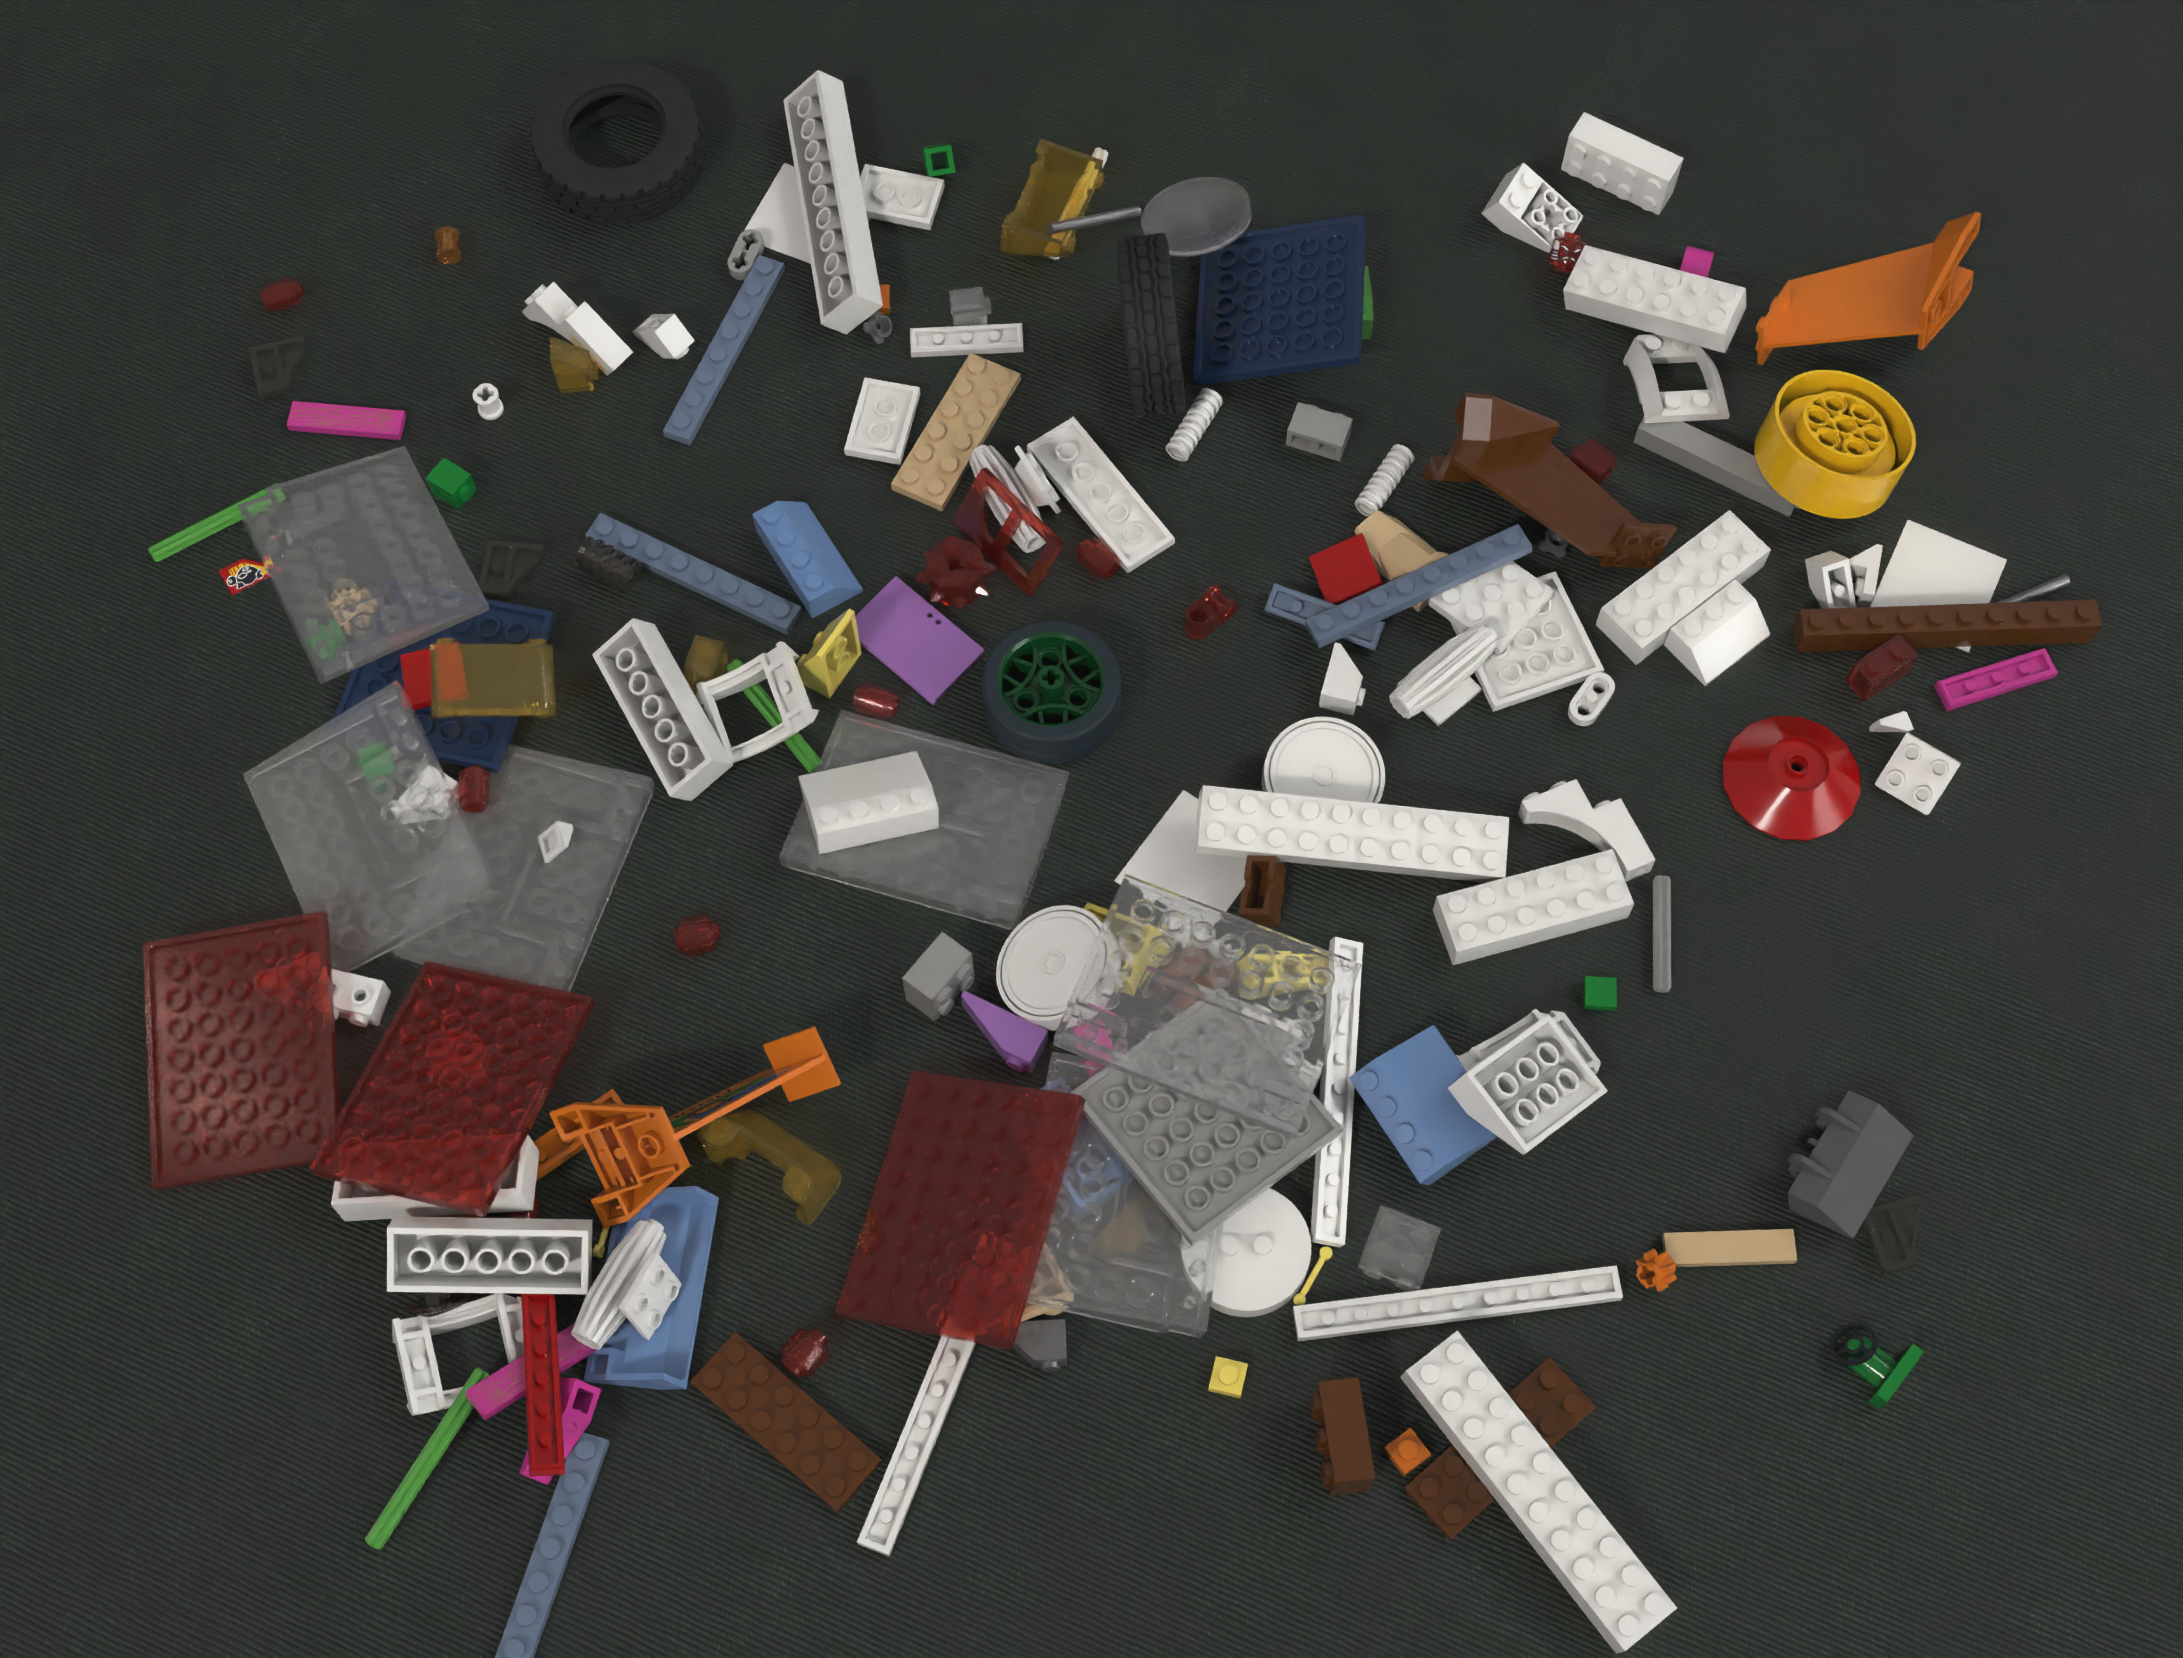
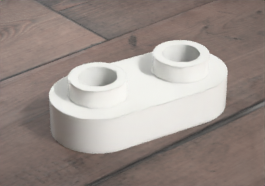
M1596 672L1587 677L1571 700L1568 708V716L1573 723L1579 726H1588L1596 721L1612 698L1615 690V683L1608 674ZM1599 688L1603 693H1596L1593 689ZM1584 710L1587 712V715H1581L1578 711Z

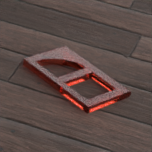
M987 467L982 468L952 520L1029 597L1034 595L1064 545V542ZM988 486L1012 508L995 540L988 531L984 517V499ZM1022 520L1047 542L1045 549L1030 574L1005 552Z

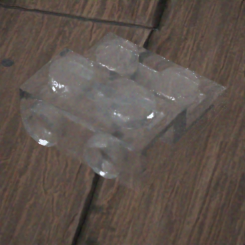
M1380 1205L1358 1268L1364 1269L1363 1273L1375 1279L1385 1277L1395 1281L1394 1284L1401 1289L1412 1291L1413 1288L1420 1290L1441 1228Z

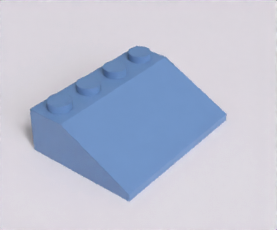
M1435 1025L1430 1026L1375 1058L1349 1077L1418 1182L1425 1185L1433 1184L1498 1137L1470 1117L1448 1090V1087L1466 1074L1467 1071Z

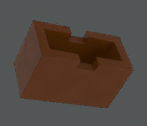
M1247 855L1244 872L1245 888L1241 893L1239 915L1250 926L1279 927L1287 868L1277 856Z

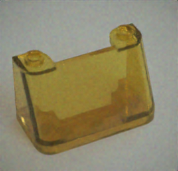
M1040 139L1036 148V153H1038L1037 161L1031 165L1030 176L1014 212L1011 211L1010 215H1006L1002 224L1000 251L1010 255L1065 258L1068 253L1072 254L1077 243V238L1075 237L1077 230L1068 229L1066 232L1050 235L1047 231V225L1084 216L1095 189H1100L1105 178V173L1101 172L1103 160Z
M438 638L436 639V644L429 646L430 718L453 717V715H456V717H531L534 715L537 718H553L556 716L553 645H547V639H528V644H455V639Z
M752 1109L728 1112L704 1125L697 1133L707 1158L719 1166L727 1158H737L743 1162L749 1152L754 1150L787 1172L782 1183L784 1192L790 1199L798 1203L797 1219L809 1227L841 1184L839 1168L832 1161Z

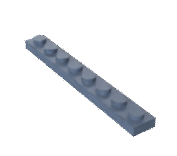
M758 255L664 427V437L689 446L691 445L785 271L784 263Z
M602 513L598 515L585 535L590 543L786 635L789 634L802 613L801 606Z
M1519 524L1306 619V627L1318 648H1321L1532 552V544Z
M583 1432L568 1454L565 1461V1474L560 1475L495 1658H534L608 1450L609 1440Z

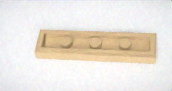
M1793 1229L1663 1233L1662 1235L1663 1251H1666L1677 1264L1676 1267L1793 1264L1798 1261Z

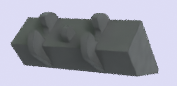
M1849 1090L1836 1112L1825 1107L1817 1109L1815 1115L1819 1118L1816 1125L1823 1134L1819 1140L1809 1138L1806 1142L1807 1147L1813 1150L1809 1158L1792 1153L1787 1159L1791 1163L1788 1170L1796 1178L1788 1191L1790 1210L1853 1239L1914 1134L1879 1103Z

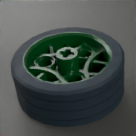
M1046 620L1029 623L1013 630L1002 638L989 653L983 668L982 693L987 724L994 737L1005 749L1020 758L1032 762L1060 764L1072 762L1091 754L1104 744L1114 731L1120 714L1121 675L1113 652L1097 634L1083 626L1067 621ZM1081 671H1085L1088 674V676H1086L1082 680H1080L1075 675ZM1017 674L1026 676L1022 683L1013 678ZM1075 702H1083V703H1084V704L1081 705V706L1073 705V703H1075ZM1022 705H1031L1032 707H1030V708H1022L1021 706H1022ZM1048 722H1063L1057 724H1045Z

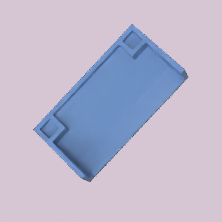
M697 1186L668 1187L629 1221L612 1226L606 1261L638 1221H647L650 1218L664 1226L663 1232L667 1238L660 1256L682 1285L676 1299L671 1302L660 1326L654 1331L650 1340L644 1339L628 1318H626L602 1348L588 1356L584 1381L658 1390L687 1388L719 1197Z

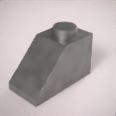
M1065 1319L1022 1321L1000 1330V1337L1034 1368L1041 1367V1371L1055 1372L1061 1370V1366H1067Z

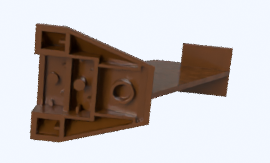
M1463 394L1454 412L1459 433L1447 456L1432 455L1422 474L1423 480L1471 482L1478 480L1588 556H1602L1599 561L1600 566L1653 569L1676 532L1677 528L1675 525L1641 523L1551 443L1560 427L1558 421L1493 395Z

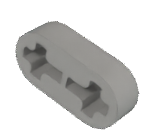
M749 229L739 235L727 262L730 275L733 278L745 280L758 255H762L764 243L759 231ZM752 241H756V244L752 243L748 250L746 243L750 244ZM744 259L746 266H741L740 269H737L736 266H740Z

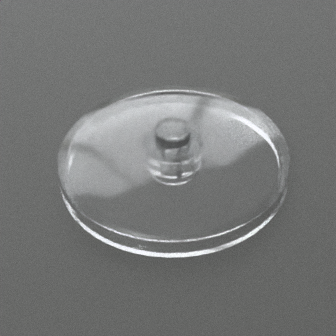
M1218 177L1192 178L1173 184L1155 195L1143 211L1141 224L1146 237L1147 234H1153L1154 236V233H1166L1171 256H1200L1220 250L1237 240L1246 231L1251 222L1252 207L1246 190L1231 180Z

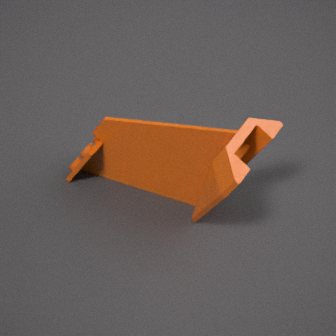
M1973 212L1948 221L1933 243L1788 280L1779 295L1773 299L1768 314L1765 317L1762 316L1757 323L1758 341L1755 346V350L1758 351L1757 364L1763 365L1774 348L1918 334L1917 349L1923 350L1960 309L1972 290L1974 271L1960 267L1958 264L1979 234L1981 213Z

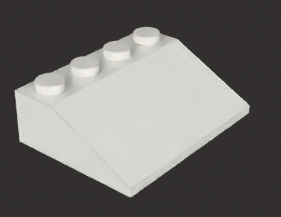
M917 751L798 776L819 854L939 828V808L931 782Z
M1549 1014L1448 1087V1090L1470 1117L1523 1155L1608 1091Z

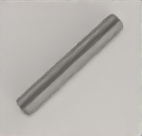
M1658 875L1653 880V989L1655 992L1666 993L1671 989V879L1669 876Z

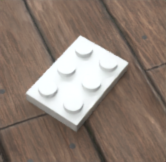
M868 164L864 165L860 180L867 218L931 230L945 187L943 179Z
M864 378L844 448L845 455L901 465L920 397V387Z

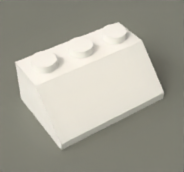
M1733 580L1673 626L1669 631L1664 646L1706 686L1768 638L1770 632L1756 599L1737 580Z

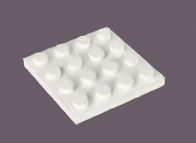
M1556 571L1537 577V579L1554 590L1551 599L1500 656L1492 652L1475 672L1493 712L1583 682L1589 675L1596 672L1603 673L1604 671ZM1451 622L1456 635L1464 632Z

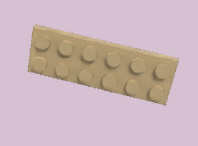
M970 353L893 479L891 489L943 512L970 466L969 459L972 451L976 447L983 445L1021 381V374Z

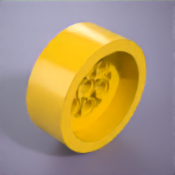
M1814 370L1793 377L1780 389L1756 435L1754 453L1757 465L1766 481L1787 501L1813 514L1829 518L1850 519L1868 515L1879 509L1886 502L1914 455L1916 434L1911 419L1904 408L1894 397L1878 385L1847 372Z

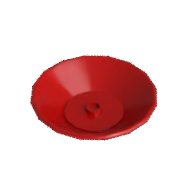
M1772 716L1751 723L1731 741L1722 762L1723 786L1735 811L1755 829L1781 840L1809 841L1834 832L1852 815L1861 793L1859 767L1848 745L1828 727L1803 717ZM1792 766L1799 767L1801 771L1793 770Z

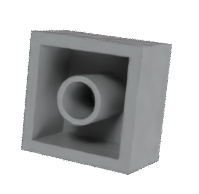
M941 932L902 977L906 1000L933 1021H936L940 1015H947L955 1004L954 999L960 992L967 991L975 980L972 953L944 932Z

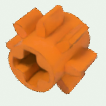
M1653 1248L1644 1253V1256L1635 1262L1638 1265L1636 1277H1638L1646 1289L1655 1286L1656 1290L1661 1292L1669 1287L1670 1283L1677 1280V1277L1674 1275L1677 1264L1666 1251L1657 1255L1656 1250Z

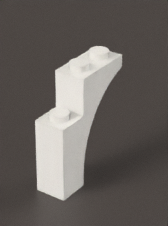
M555 282L547 288L542 284L524 301L528 306L522 313L529 320L542 323L568 339L589 357L606 376L612 373L633 353L585 301L577 307Z
M1577 779L1568 783L1560 781L1554 784L1548 791L1541 794L1539 792L1531 793L1522 800L1518 815L1523 824L1536 823L1557 826L1578 834L1601 852L1613 849L1625 882L1651 871L1656 859L1621 798L1612 802L1610 800L1602 801L1593 809Z

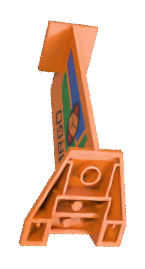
M812 1026L763 1044L773 1068L759 1072L670 1117H667L663 1106L575 1102L549 1112L563 1142L580 1136L605 1190L591 1199L603 1227L608 1228L629 1221L691 1166L678 1139L779 1085L782 1086L789 1102L839 1086L841 1081L816 1027Z

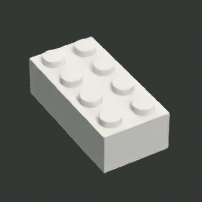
M1584 112L1569 134L1561 170L1571 176L1587 181L1597 188L1604 189L1620 199L1634 203L1646 211L1659 215L1674 192L1684 158Z

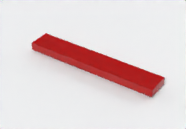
M521 1294L529 1476L564 1475L565 1460L555 1294Z

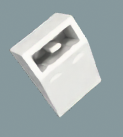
M1524 162L1505 175L1481 213L1502 232L1550 254H1556L1552 253V251H1557L1553 250L1555 240L1557 239L1560 241L1559 254H1557L1559 256L1564 249L1561 246H1566L1584 217Z

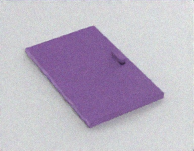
M897 576L855 616L860 644L932 705H935L947 690L985 653V650Z

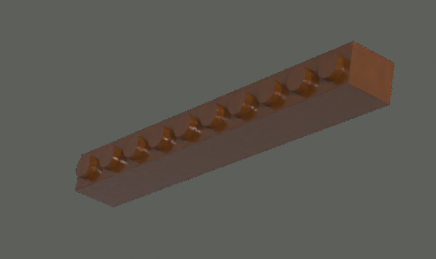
M2097 600L1800 609L1792 628L1796 652L2091 643L2102 627Z

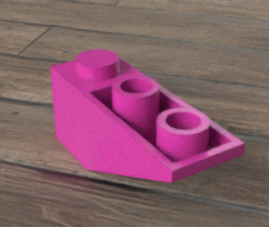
M560 1377L565 1460L591 1422L601 1389L576 1378ZM527 1449L519 1474L548 1485L554 1475L529 1476V1455Z

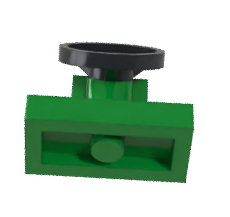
M1860 1323L1845 1325L1832 1336L1830 1350L1839 1363L1847 1365L1877 1388L1868 1402L1877 1409H1880L1890 1400L1924 1351L1913 1343L1902 1353L1896 1362L1877 1347V1338L1870 1327ZM1859 1330L1868 1332L1872 1336V1343L1865 1337L1861 1339L1859 1337ZM1852 1331V1337L1845 1341L1844 1348L1835 1352L1838 1339L1843 1334Z

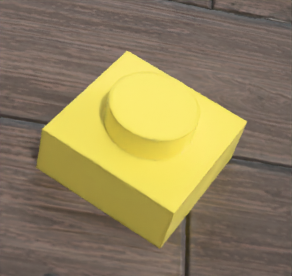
M1216 1356L1208 1391L1241 1398L1248 1364Z

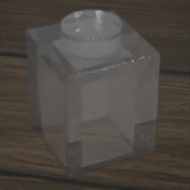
M982 286L949 291L953 326L987 325V314H992L990 297H984Z

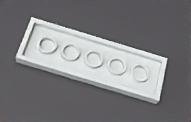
M1074 416L1027 445V452H1031L1045 474L1127 573L1175 543L1173 535Z

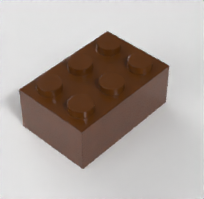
M1359 1377L1318 1382L1316 1392L1312 1393V1400L1309 1401L1312 1421L1318 1420L1319 1425L1317 1426V1433H1315L1316 1450L1318 1454L1323 1453L1324 1456L1322 1461L1323 1467H1320L1322 1486L1329 1487L1330 1496L1370 1491L1375 1480V1472Z

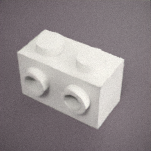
M324 967L311 1002L318 1009L319 1014L325 1018L337 1020L338 1017L349 1019V1022L361 1027H367L368 1024L379 1026L391 991L382 980Z

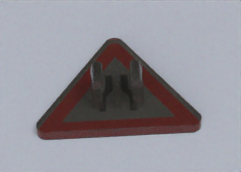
M425 1292L426 1303L404 1307L405 1313L429 1318L477 1299L476 1295L451 1299V1293Z

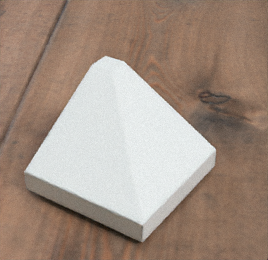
M1907 711L1879 719L1869 727L1870 732H1909L1914 730Z
M556 821L538 836L545 863L552 861L568 847L573 832L572 824Z

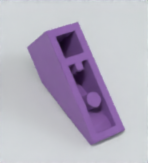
M963 991L961 995L963 1008L1003 1060L1006 1061V1064L1016 1071L1022 1072L1024 1069L1032 1073L1049 1041L1048 1030L971 993Z

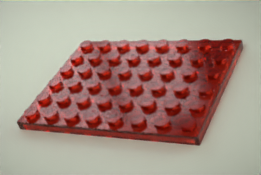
M325 911L143 943L152 1188L161 1190L338 1159L342 1139L328 914Z
M426 961L310 1165L309 1170L314 1176L485 1217L595 1006L593 998Z
M912 1071L835 1313L841 1317L1012 1350L1086 1100L1081 1095Z

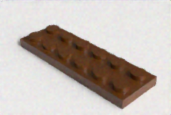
M736 1332L732 1334L690 1381L699 1392L836 1513L843 1509L883 1463L880 1457Z
M1550 1357L1508 1394L1550 1448H1553L1596 1408ZM1453 1444L1404 1488V1491L1449 1541L1496 1500Z

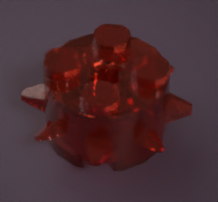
M949 536L933 547L930 552H923L927 559L926 570L916 575V581L929 585L932 594L930 601L932 603L938 600L945 605L953 606V604H956L959 609H963L965 602L970 604L979 598L981 594L986 596L989 594L985 587V577L996 571V565L984 562L981 544L974 545L969 541L959 539L957 536Z

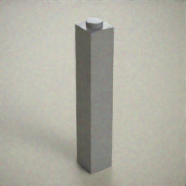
M1643 420L1641 421L1633 441L1634 443L1788 517L1791 516L1795 508L1801 509L1787 501L1770 486L1762 475L1754 455L1683 421L1644 423Z

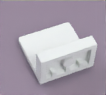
M1907 732L1878 777L1875 785L1923 814L1928 815L1961 765V762Z

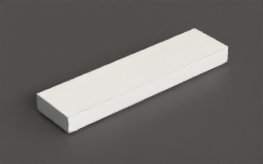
M1022 323L910 328L911 358L969 355L970 353L1024 352Z

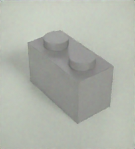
M1298 402L1287 429L1286 445L1340 462L1351 434L1353 419L1346 417L1342 413H1332L1319 409L1312 404L1306 405Z

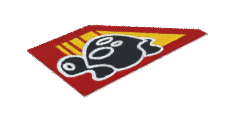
M241 559L219 570V573L231 595H234L282 571V568Z

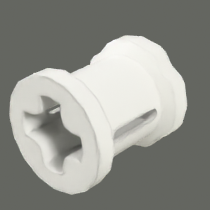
M489 383L480 384L474 389L472 395L475 403L478 404L479 415L485 420H494L500 417L504 407L499 399L498 389Z

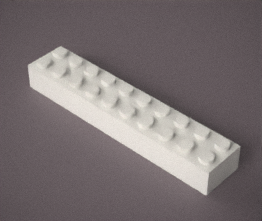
M817 70L783 101L821 325L848 334L883 306L843 81Z
M1203 785L1198 798L1194 853L1247 858V855L1277 856L1281 862L1488 883L1506 877L1509 817Z
M1458 1330L1401 1375L1400 1378L1616 1654L1628 1650L1677 1609Z

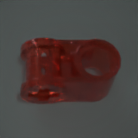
M1218 584L1213 585L1200 598L1187 607L1184 621L1185 633L1192 639L1206 637L1219 625L1228 621L1238 610L1239 604L1236 601H1231L1222 593V587ZM1193 619H1200L1203 622H1195Z

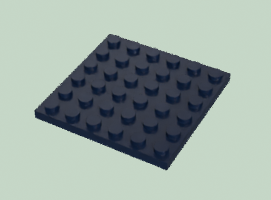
M1364 214L1202 239L1193 381L1196 386L1361 363L1366 219Z
M388 580L328 730V736L333 740L362 746H370L388 741L391 752L499 773L555 622L556 616L554 612ZM459 641L462 648L469 697L410 711L407 707L400 655Z

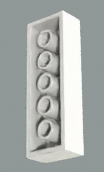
M1587 245L1584 246L1563 289L1567 310L1726 353L1747 307L1746 288Z
M1729 510L1604 605L1600 610L1596 626L1637 665L1665 643L1670 629L1733 580H1737L1742 584L1763 568L1771 549Z
M633 618L592 654L670 797L692 801L733 766L731 759L655 624Z
M1610 849L1439 895L1436 897L1433 912L1452 965L1626 919L1629 917L1634 902L1614 851Z
M529 1135L340 1146L331 1206L344 1221L393 1219L394 1216L430 1217L533 1211L540 1151Z
M394 1216L387 1227V1292L587 1294L592 1283L593 1219Z

